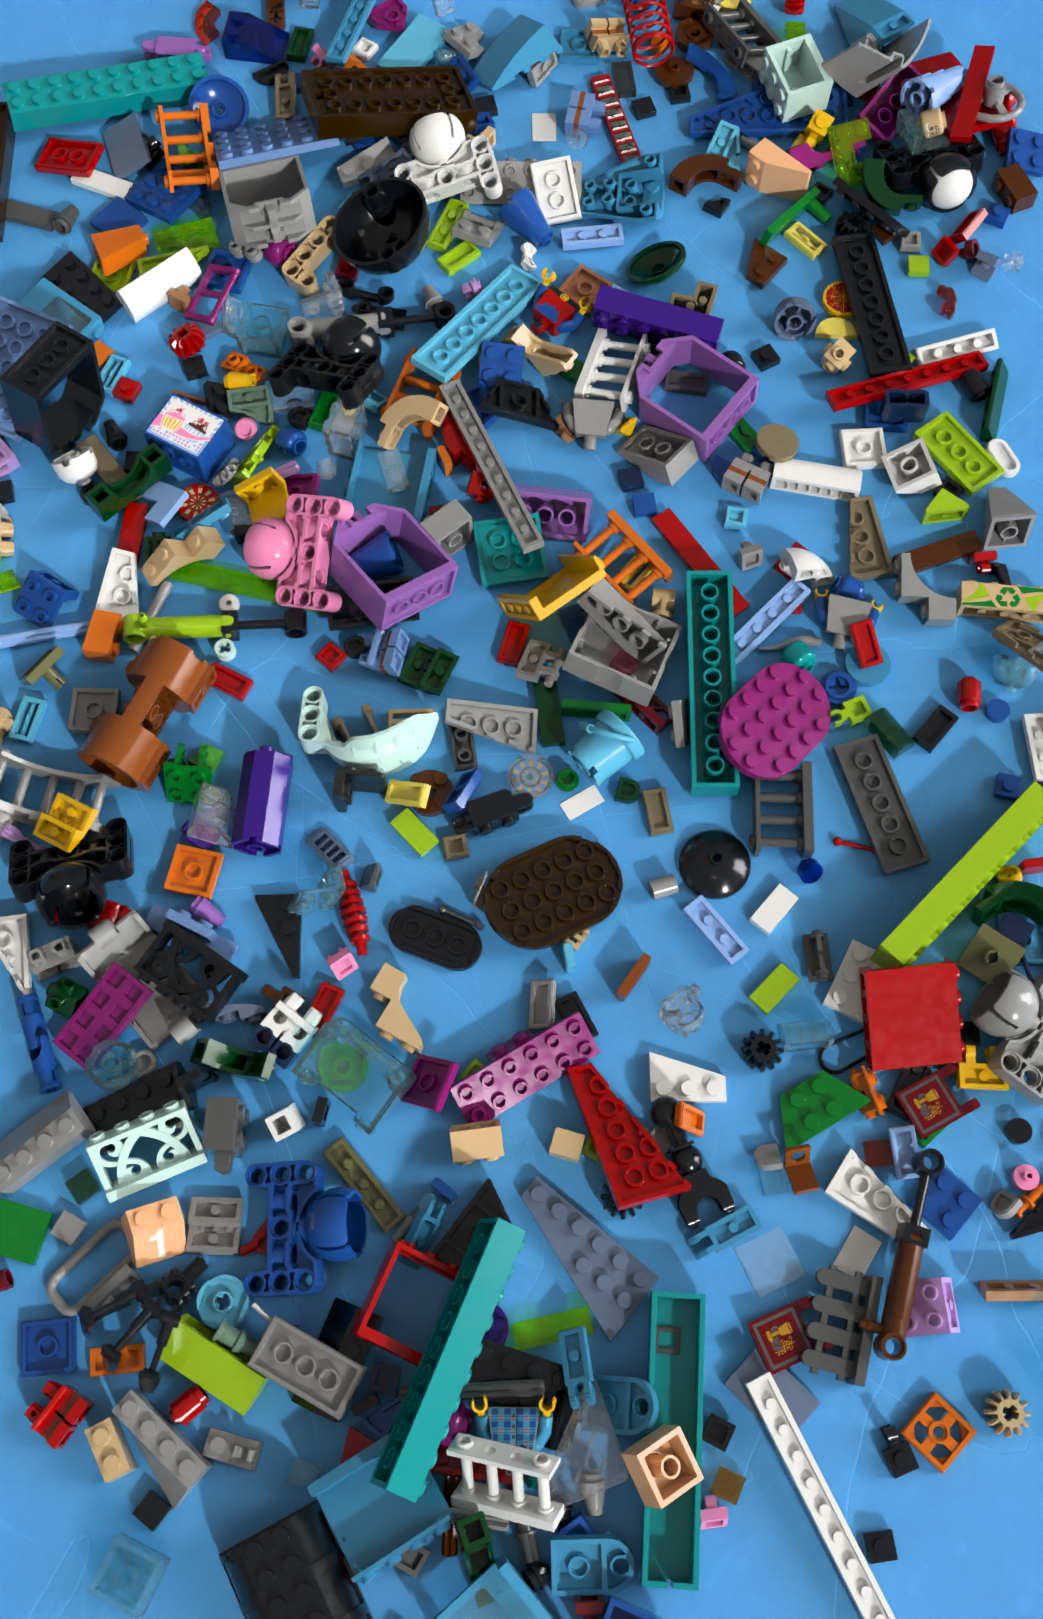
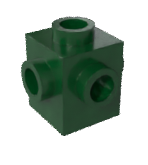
M63 976L48 986L44 1006L70 1019L86 999L89 989L78 984L73 979Z

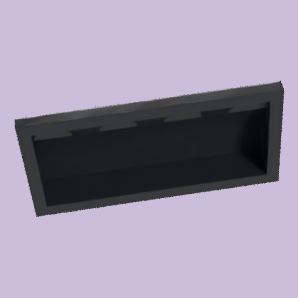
M413 576L376 580L373 582L381 591L385 588H390L392 591L412 581ZM340 585L326 587L327 591L336 592L342 598V606L337 612H326L330 631L375 626ZM419 612L401 622L420 620Z

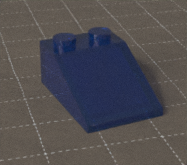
M229 11L221 39L225 59L274 64L284 59L290 34L250 13Z

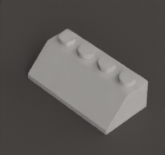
M67 1089L0 1141V1193H15L96 1131L70 1089Z

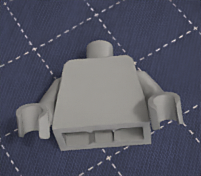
M571 397L570 402H564V399L561 398L563 418L569 430L575 433V437L584 439L583 450L596 451L597 440H606L607 435H612L620 425L625 412H621V407L617 405L618 401H615L614 404V401Z

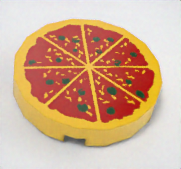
M842 281L833 282L828 285L823 292V309L832 317L835 315L843 319L852 318Z

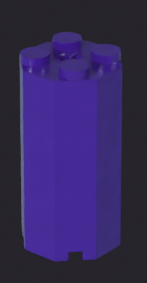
M261 746L259 750L247 751L244 754L231 837V845H233L234 850L254 856L257 855V851L264 852L263 856L268 857L281 853L293 771L292 755L278 753L269 746Z

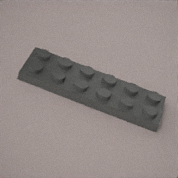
M878 734L833 746V754L883 876L929 863L930 857Z

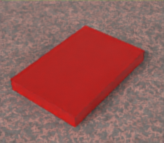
M49 138L34 168L37 172L90 178L105 148L102 143Z

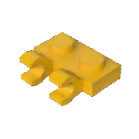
M965 1045V1053L962 1054L963 1062L955 1064L958 1068L956 1072L957 1089L1010 1090L1009 1085L994 1075L988 1066L989 1058L997 1046L984 1048L986 1064L976 1063L975 1045Z

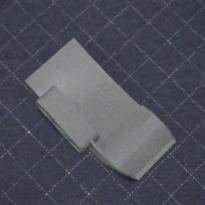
M926 19L882 48L881 52L877 49L875 37L868 33L852 42L849 48L822 62L821 66L842 88L857 98L910 64L927 36L931 19Z

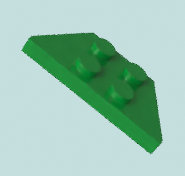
M824 1070L818 1072L780 1096L785 1148L806 1143L871 1103V1100Z

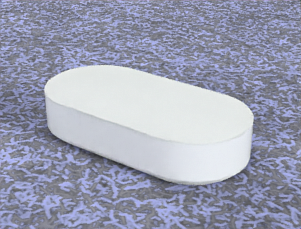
M998 438L990 440L985 450L1005 469L1001 476L1005 478L1016 476L1020 469V462L1007 442Z

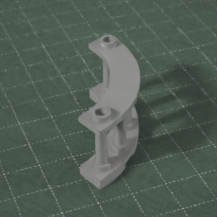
M0 748V783L6 765L22 771L13 802L8 803L0 800V812L14 816L12 821L35 827L41 813H49L58 782L75 785L71 798L79 802L81 801L84 788L93 787L97 789L91 808L99 812L85 836L105 835V825L99 823L98 816L107 788H120L121 783L113 780V776L107 773L94 775L61 771L14 756L10 750ZM31 775L49 779L41 807L37 811L26 809L22 805Z

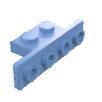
M154 904L145 920L149 928L160 933L164 928L162 925L168 918L231 962L239 945L217 934L211 929L213 927L211 923L203 919L197 922L191 919L192 914L179 908L178 911L169 908L168 910L158 904Z

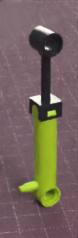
M290 608L284 612V619L245 621L239 620L237 610H221V615L147 617L144 612H140L139 614H128L123 617V640L129 644H142L149 640L152 635L156 638L164 635L172 639L223 637L231 641H240V630L284 628L285 635L289 638H302L307 635V612L301 608Z

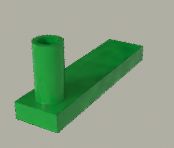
M814 186L765 230L759 243L766 247L807 209L825 225L832 218L833 214L816 200L821 191Z

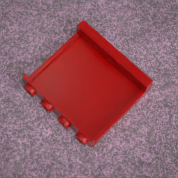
M944 958V962L878 969H872L869 966L858 967L866 1065L872 1071L963 1062L962 1054L965 1053V1044L960 1033V1029H963V1019L961 1014H959L958 1004H961V993L957 989V980H959L960 972L958 965H955L954 961Z

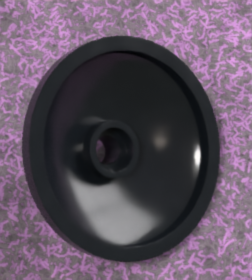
M707 830L694 835L686 842L679 857V871L684 883L694 893L709 899H723L736 894L747 882L751 870L750 856L744 844L732 834L720 830ZM718 856L721 861L715 862L712 857Z

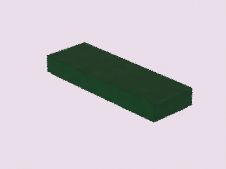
M544 681L533 682L542 748L565 745V736L557 682H554L550 688L544 685Z

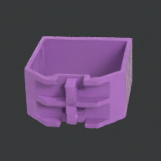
M693 335L662 339L656 346V350L660 353L657 356L648 353L644 358V363L642 362L636 369V400L639 420L649 426L693 439L698 458L705 463L729 435L732 428L755 404L760 378ZM691 363L736 393L703 433H700L648 398V395L654 391L674 365Z
M373 503L365 507V511L369 514L368 516L364 517L356 511L349 520L337 522L329 574L380 631H383L451 596L459 565L406 509ZM388 530L392 535V538H389V540L398 542L426 573L384 594L349 555L382 532Z

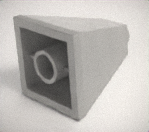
M995 486L987 491L984 501L983 550L1027 545L1037 514L1006 487L999 488Z

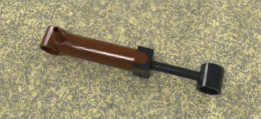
M933 1148L917 1152L911 1160L912 1169L919 1175V1181L910 1223L903 1222L897 1226L894 1240L897 1246L881 1323L862 1318L858 1321L859 1327L878 1334L873 1341V1350L877 1357L882 1360L897 1361L902 1359L907 1352L905 1339L923 1251L928 1248L931 1229L920 1226L930 1178L940 1173L945 1166L943 1155L940 1151ZM925 1156L932 1162L931 1169L924 1165ZM888 1339L894 1344V1351L891 1354L885 1348V1343Z

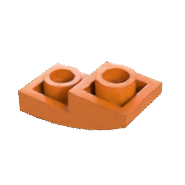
M233 350L220 364L221 368L227 373L230 371L254 373L257 378L256 386H260L267 378V368L251 363L248 356Z

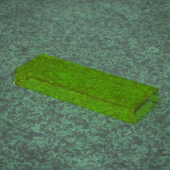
M588 1306L511 1324L515 1346L520 1351L559 1342V1331L579 1326L586 1328L587 1335L594 1333Z

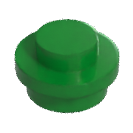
M571 769L561 770L556 776V785L564 792L575 790L579 784L578 774Z

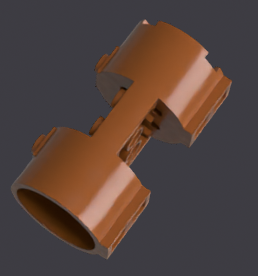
M152 635L140 655H137L133 661L131 660L125 670L129 683L135 687L134 697L131 702H127L124 705L122 716L112 712L100 713L98 718L93 719L89 726V736L79 750L78 756L96 772L107 773L113 776V780L121 783V786L132 790L148 792L161 771L164 761H167L171 754L168 745L161 742L157 736L173 711L196 713L217 678L215 667L208 664L205 659H202L200 662L193 654L194 650L181 642L164 635H160L158 638Z

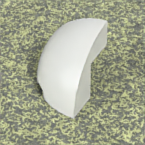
M783 548L779 551L778 555L783 569L790 568L794 582L809 579L812 588L834 583L831 570L816 554L800 548Z

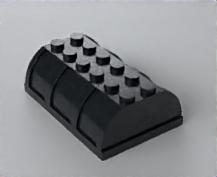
M318 1500L218 1554L245 1619H374L358 1582L353 1583L351 1580L354 1575Z

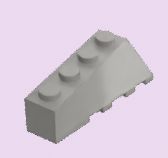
M604 577L590 586L576 601L640 667L668 646L660 634Z
M130 1389L111 1411L130 1431L168 1501L175 1510L213 1467V1464L205 1456H202V1453L139 1389Z

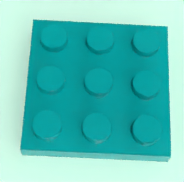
M539 512L530 513L542 536ZM504 517L473 522L482 589L549 579L544 547L523 554Z

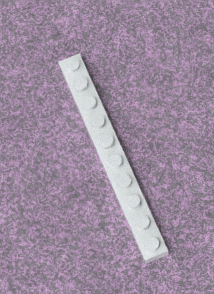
M767 1371L745 1383L744 1385L862 1619H896L771 1373Z

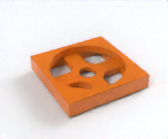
M933 1391L899 1433L943 1474L977 1431L942 1397ZM930 1407H940L947 1411L940 1421H935L926 1413ZM956 1420L960 1428L959 1443L950 1436V1427ZM918 1421L927 1428L928 1434L921 1444L916 1440L914 1434V1426ZM937 1426L943 1429V1436L940 1438L935 1437L933 1434V1430ZM936 1444H943L951 1454L945 1457H933L930 1452Z

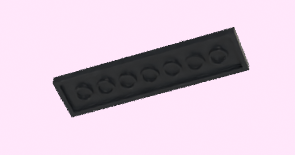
M873 231L832 236L831 245L869 378H876L898 371L912 370V363Z

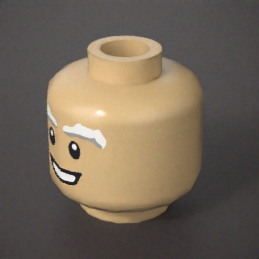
M939 108L921 112L919 115L920 120L916 121L917 133H922L925 139L942 135L944 129L947 128L945 111L941 112Z

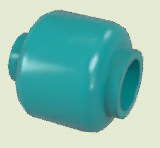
M793 641L784 647L782 652L783 663L794 664L809 672L813 670L816 654L803 641Z

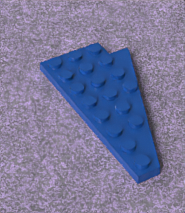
M833 80L827 109L822 110L835 118L825 136H832L833 130L849 124L847 92L835 80ZM763 87L689 116L690 139L713 138L721 120L738 126L740 137L742 135L745 137L799 136L800 133L803 134L813 114L782 123L779 115L775 114L772 100H769L767 97L766 88Z

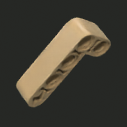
M328 215L324 217L282 265V272L287 285L306 298H315L320 293V287L313 272L335 248L332 230L336 216Z

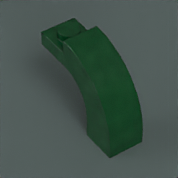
M864 158L861 181L864 193L870 201L891 216H899L901 208H904V211L915 212L921 208L923 195L898 194L887 186L884 179L885 159Z
M1004 881L993 884L985 889L983 899L974 905L971 921L979 927L995 915L1008 911L1025 915L1043 929V887L1023 881Z
M197 1038L190 1063L233 1077L265 1082V1080H269L270 1075L274 1072L277 1055L270 1052H253L238 1049L210 1038Z

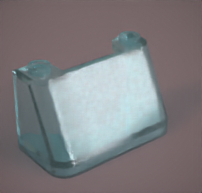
M342 1017L323 1024L292 1070L302 1084L309 1086L310 1084L316 1085L319 1083L355 1112L354 1121L356 1128L369 1135L376 1131L417 1079L415 1073L355 1024Z

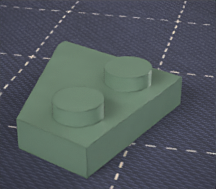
M269 384L226 390L230 414L243 418L247 417L269 426L273 423L275 424Z

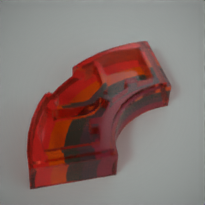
M208 0L199 7L195 15L196 34L204 46H207L220 36L219 31L215 27L216 20L221 16L220 9Z

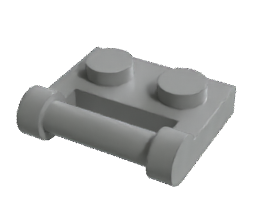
M466 209L461 219L452 228V236L489 249L502 233L504 222L486 219Z

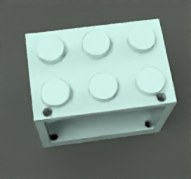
M811 33L765 47L759 80L761 84H764L769 100H772L775 114L779 115L782 123L813 114L817 108L820 110L827 109L834 81L821 66L824 60Z

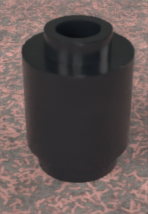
M975 368L966 371L961 376V385L970 401H983L990 392V388L983 375Z

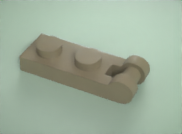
M289 71L288 74L284 75L282 73L275 74L276 120L285 119L286 121L297 116V76L295 71Z

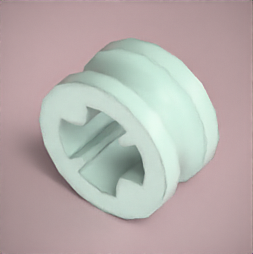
M223 638L216 642L214 650L219 660L228 662L235 658L236 648L230 639ZM229 647V650H230L229 652L224 651V652L222 653V651H221L222 648L227 649V648Z

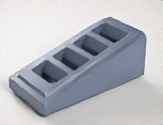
M324 826L306 840V843L336 876L355 861L354 856ZM323 835L327 837L318 845L314 843ZM331 841L332 844L322 851L321 848ZM336 847L338 850L328 857L327 854ZM342 853L343 856L334 863L332 860Z

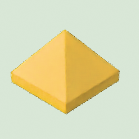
M623 418L613 434L631 437L637 418Z

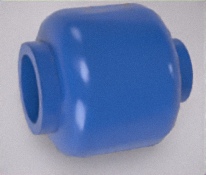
M287 425L277 432L275 445L280 452L295 458L306 451L307 437L299 429Z
M846 574L843 577L841 575L838 576L830 588L834 595L863 601L866 595L863 593L864 584L850 574Z

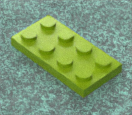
M947 410L919 428L912 436L914 440L923 437L930 456L955 482L965 488L964 491L970 497L1003 475L1005 471Z

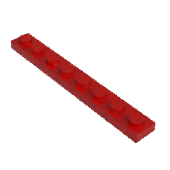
M977 350L913 367L912 370L898 371L827 390L825 399L833 412L881 400L884 392L889 389H902L905 391L921 389L961 378L966 371L974 368L977 371L984 372L987 371L989 364L981 352Z

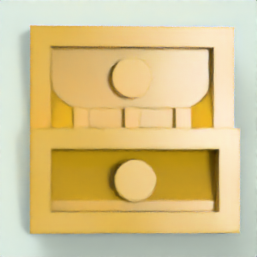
M58 792L49 813H41L32 834L70 853L86 835L99 811L66 794Z

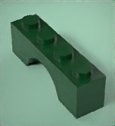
M152 442L136 455L134 466L125 477L114 483H104L101 481L84 494L90 508L104 522L108 521L173 470L168 455L156 443Z

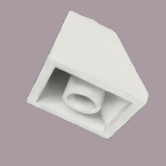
M923 437L881 456L893 487L898 494H922L942 485Z

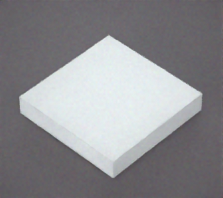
M882 427L839 430L838 436L843 467L857 470L886 469L881 456L887 454Z

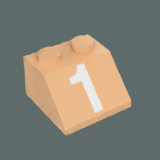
M177 1196L125 1211L121 1217V1223L135 1269L186 1253L185 1224Z

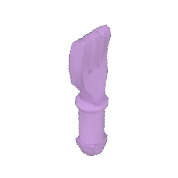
M7 822L0 831V836L13 843L20 840H29L34 851L46 849L43 845L31 840L30 837H24L19 829Z

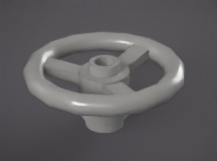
M998 74L990 76L986 82L981 103L989 109H995L997 114L991 115L979 112L977 121L1003 123L1015 119L1023 112L1026 105L1024 94L1016 86L1007 83L1004 76ZM1008 93L1012 94L1017 100L1016 108L1010 112L1006 110L1003 104L1004 96Z

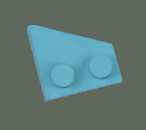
M721 120L706 154H716L729 158V166L738 171L741 170L740 129L736 125Z

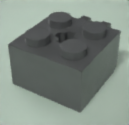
M207 1097L202 1144L208 1151L214 1154L215 1171L224 1176L232 1171L234 1157H242V1151H246L247 1135H244L245 1125L249 1124L250 1111L246 1109L245 1104L239 1098Z

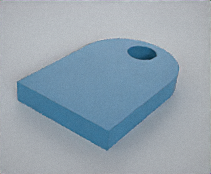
M593 1374L594 1382L592 1383L596 1393V1404L589 1405L586 1399L584 1400L581 1431L637 1436L646 1433L652 1428L658 1416L659 1402L651 1384L637 1377ZM643 1399L649 1405L648 1412L645 1415L640 1411V1403Z
M613 1534L550 1535L552 1596L612 1595L625 1589L631 1582L635 1572L633 1552L628 1543L619 1536ZM618 1558H624L628 1561L627 1567L621 1570L616 1569L613 1563Z

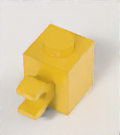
M817 108L803 134L808 136L805 143H808L811 148L815 141L821 143L835 118Z

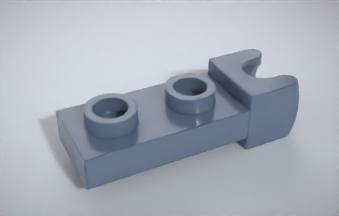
M401 148L369 171L367 169L357 177L360 186L363 187L378 179L395 177L394 170L397 165L407 163L413 159L404 148Z

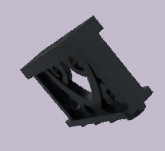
M167 918L162 925L164 928L138 963L133 965V968L139 972L137 974L139 979L148 985L151 981L157 986L154 989L165 997L169 994L175 998L173 1003L184 1011L187 1007L193 1011L191 1016L202 1024L205 1020L213 1024L216 1021L215 1018L241 983L244 984L249 975ZM172 938L168 952L162 951ZM189 948L190 953L187 957L178 956L179 953L184 955L183 950ZM202 954L203 958L200 962L199 972L204 981L196 984L180 985L177 962L189 963ZM166 957L167 963L159 962L156 964L162 967L161 972L153 973L151 965L155 959ZM213 965L214 970L209 973L212 977L208 978L206 968ZM229 976H231L230 979H229V980L227 981V983L225 984V986H224V987L222 988V990L219 992V990L216 988V986L219 985V984H221V983H222L223 981H225ZM168 978L170 987L161 980ZM211 989L214 994V1001L207 1008L200 1007L199 999L205 997L208 1002L209 994L207 990ZM181 995H192L191 1002Z

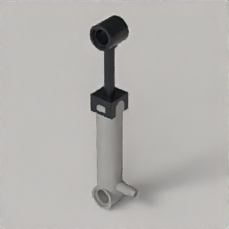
M441 301L436 304L434 313L393 317L392 307L389 306L377 308L376 313L352 316L364 320L367 324L357 336H361L368 327H372L376 334H380V338L395 337L394 326L435 322L436 327L440 330L455 316V306L449 301ZM301 316L292 317L287 323L290 343L295 345L300 342H306L315 345V341L323 340L328 326L342 316L309 320Z

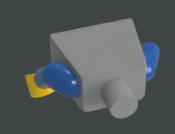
M816 588L814 593L816 614L820 626L825 628V633L834 635L831 647L839 650H845L847 639H851L847 625L872 618L873 626H875L879 614L884 607L883 603L880 607H876L874 605L875 600L869 603L834 594L828 595V589H825V594H819L817 592L818 588Z

